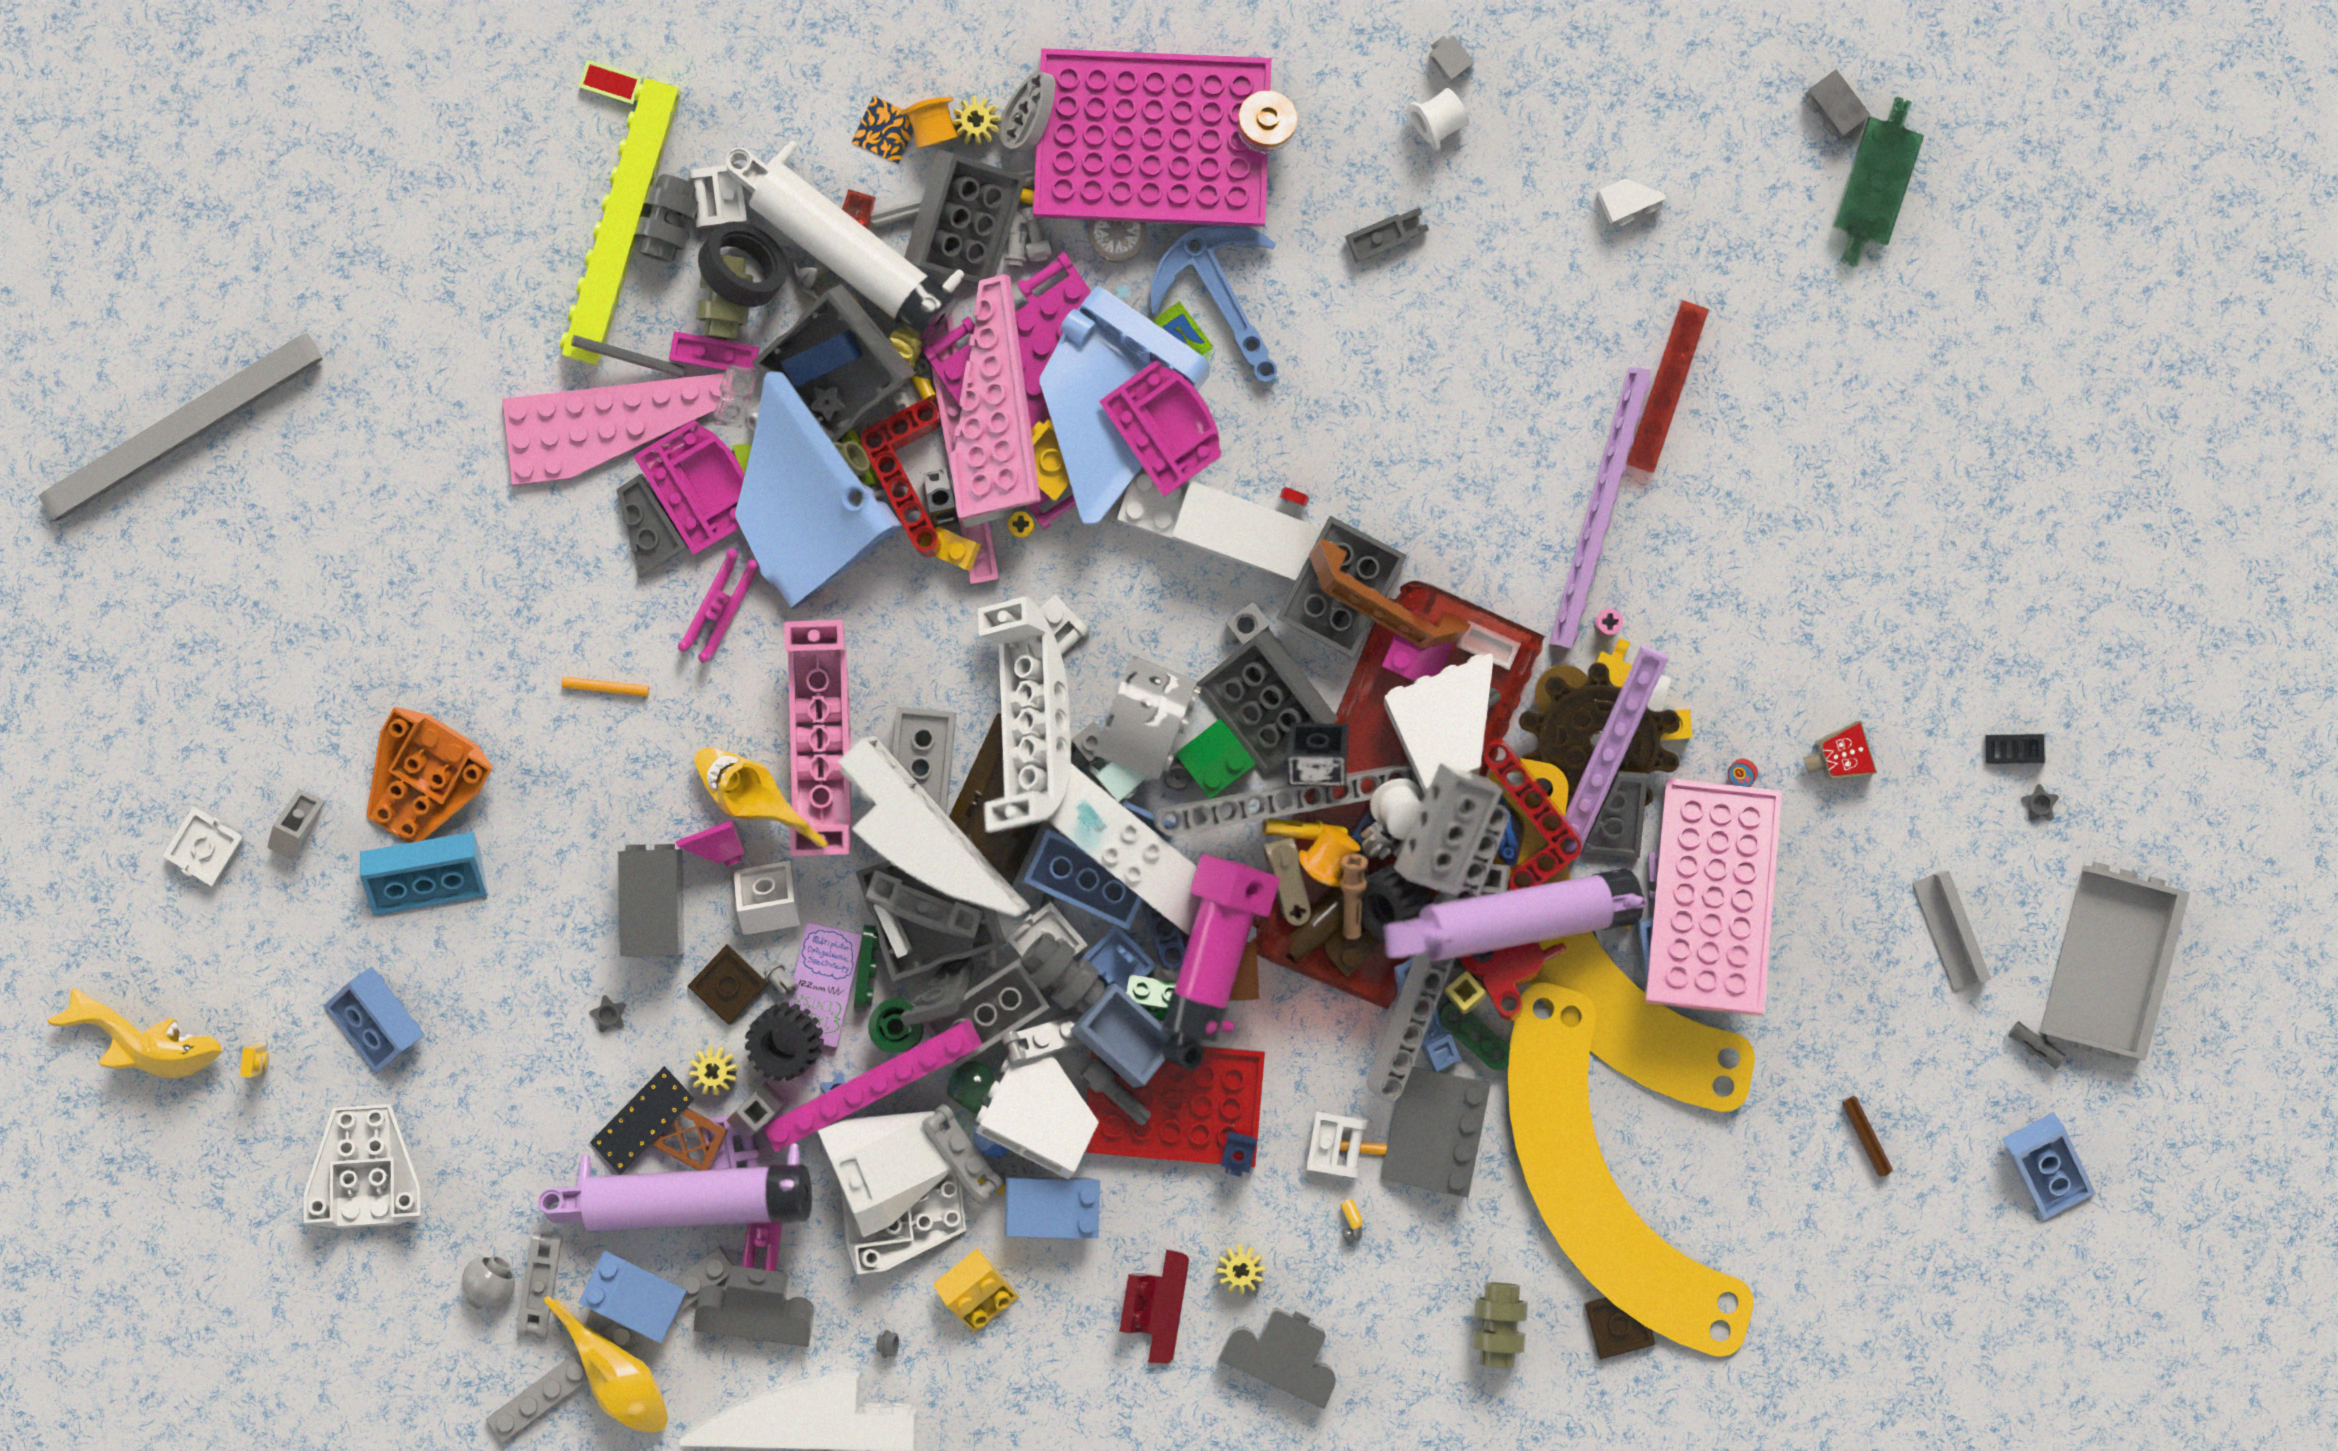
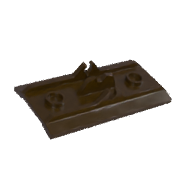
M997 712L949 818L964 835H971L974 846L1012 887L1042 820L995 832L986 831L985 803L1005 798L1002 714ZM1071 747V758L1076 750Z

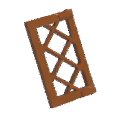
M686 1108L680 1115L693 1121L695 1126L681 1130L677 1117L673 1121L677 1132L665 1137L661 1133L658 1137L659 1139H656L651 1146L697 1171L711 1170L728 1129ZM701 1127L716 1133L712 1142L706 1144ZM696 1129L702 1146L688 1150L683 1133ZM678 1135L683 1152L667 1145L665 1139ZM703 1148L705 1158L702 1163L690 1157V1152Z

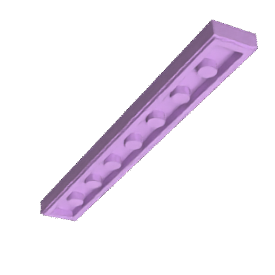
M1641 645L1566 810L1565 817L1579 833L1582 839V847L1669 658L1668 655L1645 645ZM1566 838V851H1573L1577 847L1576 841Z

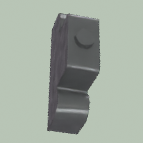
M731 1266L726 1290L716 1285H708L701 1289L695 1311L694 1331L809 1347L813 1328L814 1305L803 1297L786 1299L788 1275L786 1273Z
M1273 1308L1258 1339H1256L1254 1332L1248 1327H1236L1228 1335L1219 1355V1361L1325 1409L1336 1383L1335 1373L1329 1365L1325 1363H1315L1313 1365L1326 1337L1324 1329L1309 1323L1311 1318L1298 1311H1295L1292 1315L1279 1308Z

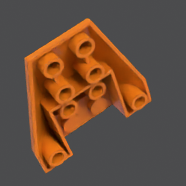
M394 707L380 731L366 817L407 843L423 841L481 791L494 767L476 743L429 714Z

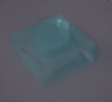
M1083 800L1076 806L1077 810L1081 813L1077 818L1087 830L1093 828V830L1099 833L1107 827V824L1089 802Z

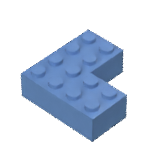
M1123 800L1121 804L1123 807L1169 843L1172 836L1157 830L1154 825L1155 814ZM1166 819L1163 820L1165 829L1172 828L1175 824ZM1048 828L1023 879V882L1127 930H1129L1143 900L1142 897L1071 839Z

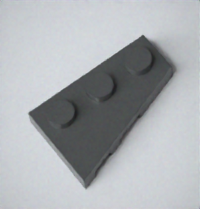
M643 474L637 475L616 489L624 522L628 527L631 539L630 545L632 553L634 552L639 578H642L688 548Z
M1618 771L1585 841L1582 853L1640 858L1648 774Z
M971 956L942 965L928 982L930 989L925 994L918 995L914 999L915 1007L912 1011H905L900 1016L904 1026L939 1017L948 1018L958 1012L975 967Z

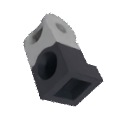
M946 468L923 473L929 513L934 528L959 522Z

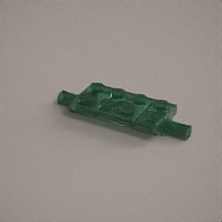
M1894 97L1887 121L1872 116L1867 119L1832 227L1847 233L1848 241L1843 256L1840 259V262L1844 264L1848 262V265L1858 267L1864 244L1868 243V241L1885 246L1889 244L1925 136L1908 130L1904 126L1912 104L1909 100L1904 102L1903 98Z

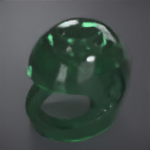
M968 1061L953 1070L949 1078L946 1094L972 1113L978 1115L982 1106H985L983 1097L990 1091L996 1079L992 1070L985 1064L978 1061Z

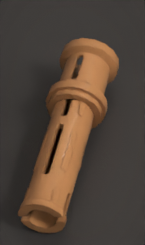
M1350 854L1341 859V867L1344 869V877L1340 881V886L1344 891L1342 935L1347 939H1357L1361 936L1362 892H1364L1367 885L1364 879L1367 859L1362 855Z

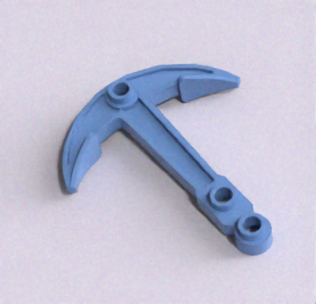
M1207 225L1187 232L1177 239L1162 256L1153 276L1151 285L1152 314H1158L1164 296L1176 281L1175 276L1189 265H1192L1234 332V339L1247 363L1254 366L1255 377L1265 383L1272 381L1276 377L1277 366L1272 360L1268 359L1269 351L1256 328L1249 323L1214 255V251L1234 244V248L1258 246L1274 249L1276 243L1261 232L1247 226ZM1194 240L1198 241L1201 245L1197 251H1193L1189 247V244ZM1254 341L1257 344L1256 350H1247L1246 343ZM1268 366L1271 369V374L1269 376H1262L1260 368Z

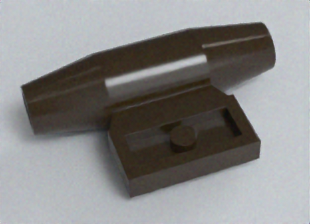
M1364 870V878L1371 875L1369 872ZM1332 886L1310 908L1311 914L1307 922L1302 925H1296L1280 949L1291 962L1297 964L1323 945L1325 957L1342 977L1347 978L1382 942L1380 938L1375 939L1371 936L1370 931L1365 930L1362 920L1361 936L1359 938L1347 939L1342 935L1344 891L1341 886Z

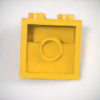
M1047 419L1044 424L1038 421L1032 428L1031 435L1039 489L1053 501H1056L1070 484L1053 424Z

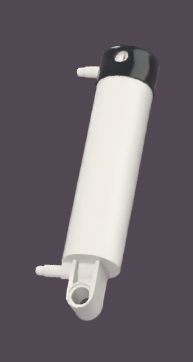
M792 140L788 145H785L779 154L773 157L767 165L743 148H734L728 152L726 164L729 175L753 194L749 203L752 209L895 319L896 323L921 342L928 340L943 325L956 304L957 298L952 292L964 277V273L961 270H957L952 274L943 286L932 277L925 275L784 165L798 147L795 141ZM737 160H745L747 162V165L742 169H735L732 166Z

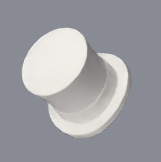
M1449 88L1444 89L1428 102L1423 104L1412 102L1406 107V114L1412 126L1435 151L1441 149L1440 141L1469 125V118L1463 104Z
M1394 779L1381 785L1374 792L1370 801V810L1380 825H1387L1392 836L1400 840H1406L1424 800V795L1421 788L1415 782L1409 779Z

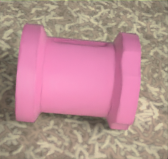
M1614 609L1601 611L1595 618V628L1602 635L1616 634L1623 626L1621 614ZM1607 614L1610 615L1612 620H1616V625L1611 626L1610 630H1607V625H1602V620L1607 618Z

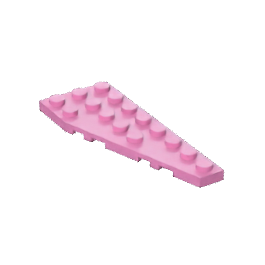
M1006 274L980 280L974 310V316H976L974 334L970 335L969 346L972 347L970 359L966 361L959 404L962 410L959 425H956L955 436H957L955 452H952L950 461L957 515L959 519L963 520L1040 502L1010 276Z
M719 373L503 399L512 485L572 479L589 469L600 466L604 462L662 437L666 433L679 429L692 420L709 415L736 402L733 373Z

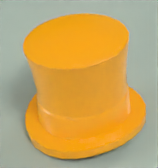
M953 97L923 100L900 112L901 116H909L914 131L916 148L939 145L958 137L948 103L954 101Z
M1325 824L1313 846L1308 851L1300 850L1298 856L1304 869L1316 880L1327 885L1340 886V881L1344 877L1342 875L1344 869L1341 867V859L1346 855L1357 854L1361 848L1345 832Z

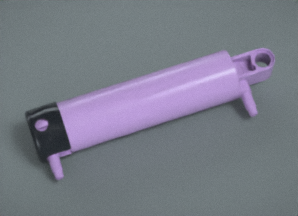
M1627 868L1583 878L1427 906L1421 910L1419 919L1384 926L1387 955L1389 957H1401L1426 952L1431 960L1439 961L1601 929L1609 930L1635 925L1641 920L1647 902L1643 897L1642 888L1635 874Z
M797 1143L790 1144L788 1164L606 1176H590V1156L584 1154L581 1156V1162L579 1163L577 1186L545 1190L539 1196L538 1206L552 1223L583 1222L586 1230L589 1232L770 1222L773 1224L806 1222L810 1218L812 1185L807 1166L799 1164L800 1152ZM559 1202L557 1208L549 1210L552 1204Z

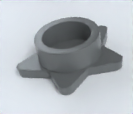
M819 386L814 388L816 400L810 408L811 410L821 411L827 421L832 420L835 411L846 408L838 393V386L827 390Z
M2038 784L2033 795L2021 798V801L2029 807V820L2032 821L2041 815L2053 819V804L2058 800L2059 796L2046 793L2042 785ZM2038 801H2042L2043 805L2038 806Z
M603 995L600 1007L590 1010L589 1014L599 1021V1030L602 1033L610 1026L623 1028L624 1023L621 1014L626 1004L613 1003L607 995ZM608 1011L612 1014L610 1017L606 1015Z

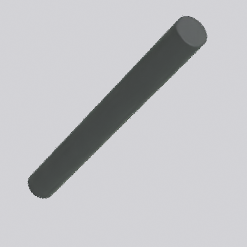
M573 335L571 340V346L677 377H682L684 373V366L577 335Z

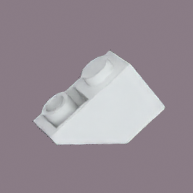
M1623 179L1597 192L1598 199L1610 225L1618 223L1619 227L1634 221L1633 215L1644 211L1645 215L1661 209L1660 203L1666 199L1664 193L1628 179Z

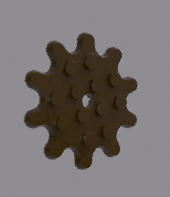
M1595 662L1590 665L1587 681L1581 687L1568 685L1560 676L1549 677L1545 683V690L1552 700L1550 708L1545 712L1524 711L1519 717L1520 727L1527 732L1533 733L1538 738L1536 749L1524 754L1521 758L1549 763L1559 768L1564 773L1568 782L1567 801L1573 797L1594 751L1595 745L1592 744L1591 738L1594 734L1602 733L1622 687L1615 686L1610 681L1609 668L1602 662ZM1648 706L1646 707L1616 775L1618 771L1646 773L1648 775L1653 771L1670 773L1678 768V756L1671 751L1665 750L1660 744V738L1663 733L1673 730L1678 726L1679 715L1677 712L1671 709L1653 711ZM1553 785L1547 792L1549 796H1551L1553 792ZM1648 785L1645 806L1649 805L1653 799V793Z

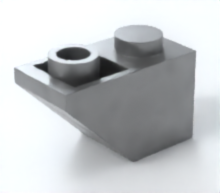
M765 1082L726 1121L746 1141L786 1102Z

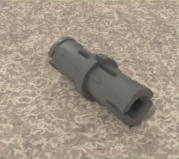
M2017 1021L2008 1033L2009 1037L2027 1048L2030 1055L2038 1056L2055 1070L2065 1059L2066 1054L2048 1043L2045 1036L2042 1034L2037 1035L2020 1021Z

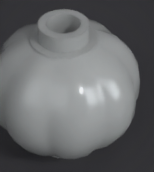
M495 1255L492 1257H478L470 1261L462 1275V1288L468 1296L467 1302L476 1309H481L482 1307L496 1308L506 1304L514 1293L515 1278L514 1274L510 1271V1264L503 1258Z

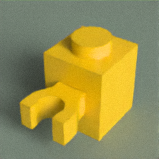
M1618 638L1611 655L1601 651L1595 662H1602L1607 665L1610 681L1619 687H1623L1632 667L1631 664L1622 661L1631 643L1622 638Z

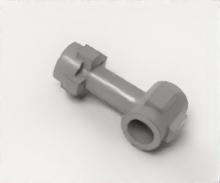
M1033 206L1021 210L1022 216L1020 218L1022 224L1027 223L1031 243L1026 244L1029 260H1036V262L1045 261L1047 257L1052 256L1049 240H1042L1038 220L1043 218H1033Z

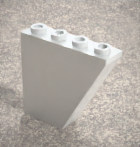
M1483 654L1475 655L1468 659L1466 664L1458 667L1450 665L1441 670V674L1431 678L1429 675L1420 677L1414 681L1413 685L1403 688V686L1395 687L1384 696V707L1424 795L1428 791L1440 762L1479 775L1494 659L1492 654L1483 656Z
M1024 1042L1018 1043L1021 1050H1026ZM1052 1054L1016 1065H1011L1007 1056L999 1071L1004 1074L1000 1083L994 1081L987 1095L992 1098L988 1108L982 1106L975 1119L976 1122L980 1123L976 1133L1069 1180L1080 1162L1098 1121Z

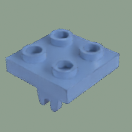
M1115 925L1082 958L1087 959L1099 970L1097 978L1104 983L1105 987L1116 983L1126 993L1130 975L1146 977L1157 966V963L1118 925Z

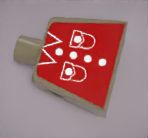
M1861 720L1852 722L1815 741L1818 753L1803 758L1808 774L1824 770L1827 780L1877 773Z

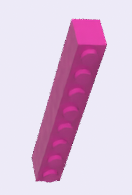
M967 1019L771 1120L762 1127L776 1152L964 1056L983 1044L970 1019Z

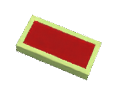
M587 59L578 87L634 106L636 102L635 93L638 85L642 84L643 78Z

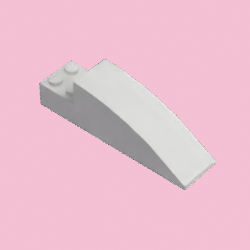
M1144 467L1141 468L1128 485L1117 517L1118 522L1294 582L1322 531L1320 527L1190 481V483L1185 482L1164 497Z
M875 736L863 737L838 761L842 765L840 770L849 781L853 782L855 780L861 786L860 793L869 803L875 802L877 804L852 828L876 851L919 880L951 896L1016 916L1027 912L1031 908Z
M860 1373L827 1375L781 1385L744 1398L686 1431L679 1440V1446L914 1451L917 1433V1409H911V1404L906 1403L893 1404V1408H882L881 1403H864V1407H859Z

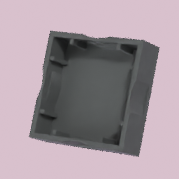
M842 284L827 290L800 316L796 324L788 332L776 338L752 361V364L764 378L768 372H781L787 378L780 362L851 329L863 356L794 388L832 442L840 443L848 432L856 429L916 374ZM816 386L825 390L838 386V393L846 408L835 411L831 421H827L821 411L811 410L810 408L816 400L814 391Z
M965 835L973 843L971 835ZM890 860L856 871L868 911L871 913L877 926L879 944L892 982L1006 944L996 910L951 896L919 880ZM877 870L902 880L901 884L946 902L955 904L957 901L982 911L983 914L974 939L940 932L898 916L913 948V952L897 958L873 906L875 904L865 898L874 871Z

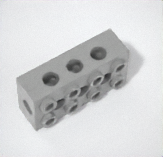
M897 707L892 755L947 815L956 713ZM923 730H927L932 736V741L927 747L919 746L916 740L918 733ZM919 759H924L929 764V771L924 776H919L914 771V764Z
M1440 762L1394 869L1410 881L1457 896L1503 789L1486 777Z

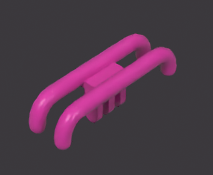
M729 549L726 552L721 568L686 634L678 643V650L680 652L688 651L697 638L707 617L717 621L718 623L708 642L698 655V660L702 663L708 662L715 653L758 570V562L753 559L749 560L732 596L722 592L721 590L738 558V552L735 549Z
M782 1223L747 1224L742 1267L753 1268L756 1246L765 1247L768 1244L764 1270L776 1271Z

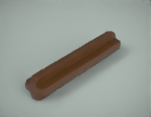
M1851 1096L1842 1101V1105L1877 1175L1883 1177L1890 1174L1893 1168L1857 1097Z

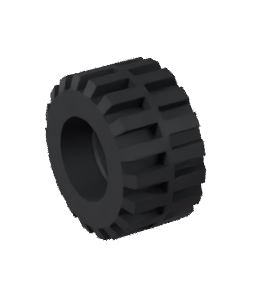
M1390 864L1364 878L1367 885L1364 892H1362L1361 920L1364 924L1363 927L1366 931L1371 932L1372 937L1375 939L1380 938V941L1386 943L1384 926L1419 919L1423 907L1433 905L1429 900L1431 899L1430 892H1427L1425 888L1427 886L1406 879L1394 869L1395 864Z
M783 1002L779 1006L775 1004L766 1009L749 1026L750 1030L746 1032L745 1039L749 1040L745 1043V1050L750 1051L747 1058L749 1062L754 1061L756 1063L753 1068L757 1072L760 1069L764 1071V1077L769 1078L773 1075L774 1081H781L784 1077L786 1081L793 1080L795 1077L798 1078L804 1074L820 1057L822 1053L820 1048L824 1045V1039L819 1037L823 1034L822 1027L817 1028L816 1024L819 1020L816 1016L812 1019L809 1016L811 1011L807 1008L802 1011L800 1010L801 1005L794 1003L790 1007L789 1002ZM773 1029L785 1030L793 1036L797 1045L796 1054H785L777 1049L772 1039Z

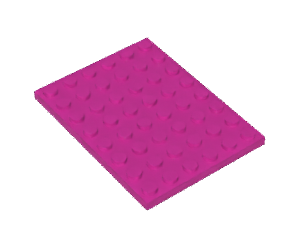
M1041 48L1040 71L1051 74L1054 77L1055 92L1047 126L1036 145L1033 218L1265 227L1268 148L1257 146L1247 140L1240 130L1238 119L1241 106L1249 96L1261 91H1270L1272 58Z

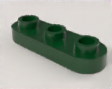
M864 924L854 1011L865 1012L866 1006L872 1007L874 989H869L870 977H876L877 961L872 960L873 950L879 949L880 945L879 935L874 925Z
M1453 1002L1443 1006L1440 1011V1021L1451 1034L1491 1069L1502 1070L1508 1066L1510 1047L1473 1013L1463 1014ZM1452 1011L1459 1013V1019L1456 1022L1449 1020V1014ZM1474 1030H1478L1481 1033L1478 1041H1473L1470 1038V1034ZM1494 1050L1502 1051V1058L1500 1060L1492 1058Z

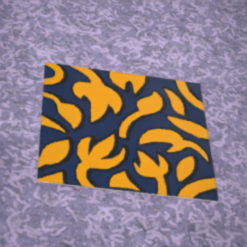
M873 96L851 143L899 164L914 131L909 116H901L900 112L903 109Z

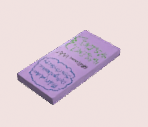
M807 922L793 981L798 984L799 988L797 992L791 988L794 995L788 999L790 1007L796 1003L801 1005L800 1010L803 1011L806 1008L810 1010L809 1016L812 1019L816 1016L819 1020L816 1024L817 1028L822 1027L823 1034L819 1038L824 1039V1045L837 1048L860 953L862 934ZM781 1029L780 1035L793 1037L789 1032Z

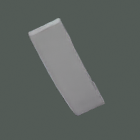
M877 870L874 871L865 896L866 899L895 915L922 926L947 934L974 939L983 914L982 911L957 901L955 904L946 902L901 884L902 880Z

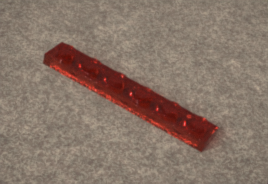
M1681 300L1626 465L1652 474L1654 473L1709 312L1708 308Z

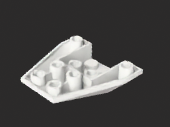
M391 1104L333 1108L304 1192V1224L344 1229L399 1225L421 1217V1187Z
M935 1111L849 1118L818 1130L863 1238L892 1225L953 1170L922 1127V1122L929 1116L933 1117L936 1114ZM942 1124L940 1125L941 1132L944 1131Z
M953 1171L947 1174L892 1225L864 1238L861 1235L840 1183L846 1245L856 1274L886 1271L966 1231L961 1180Z

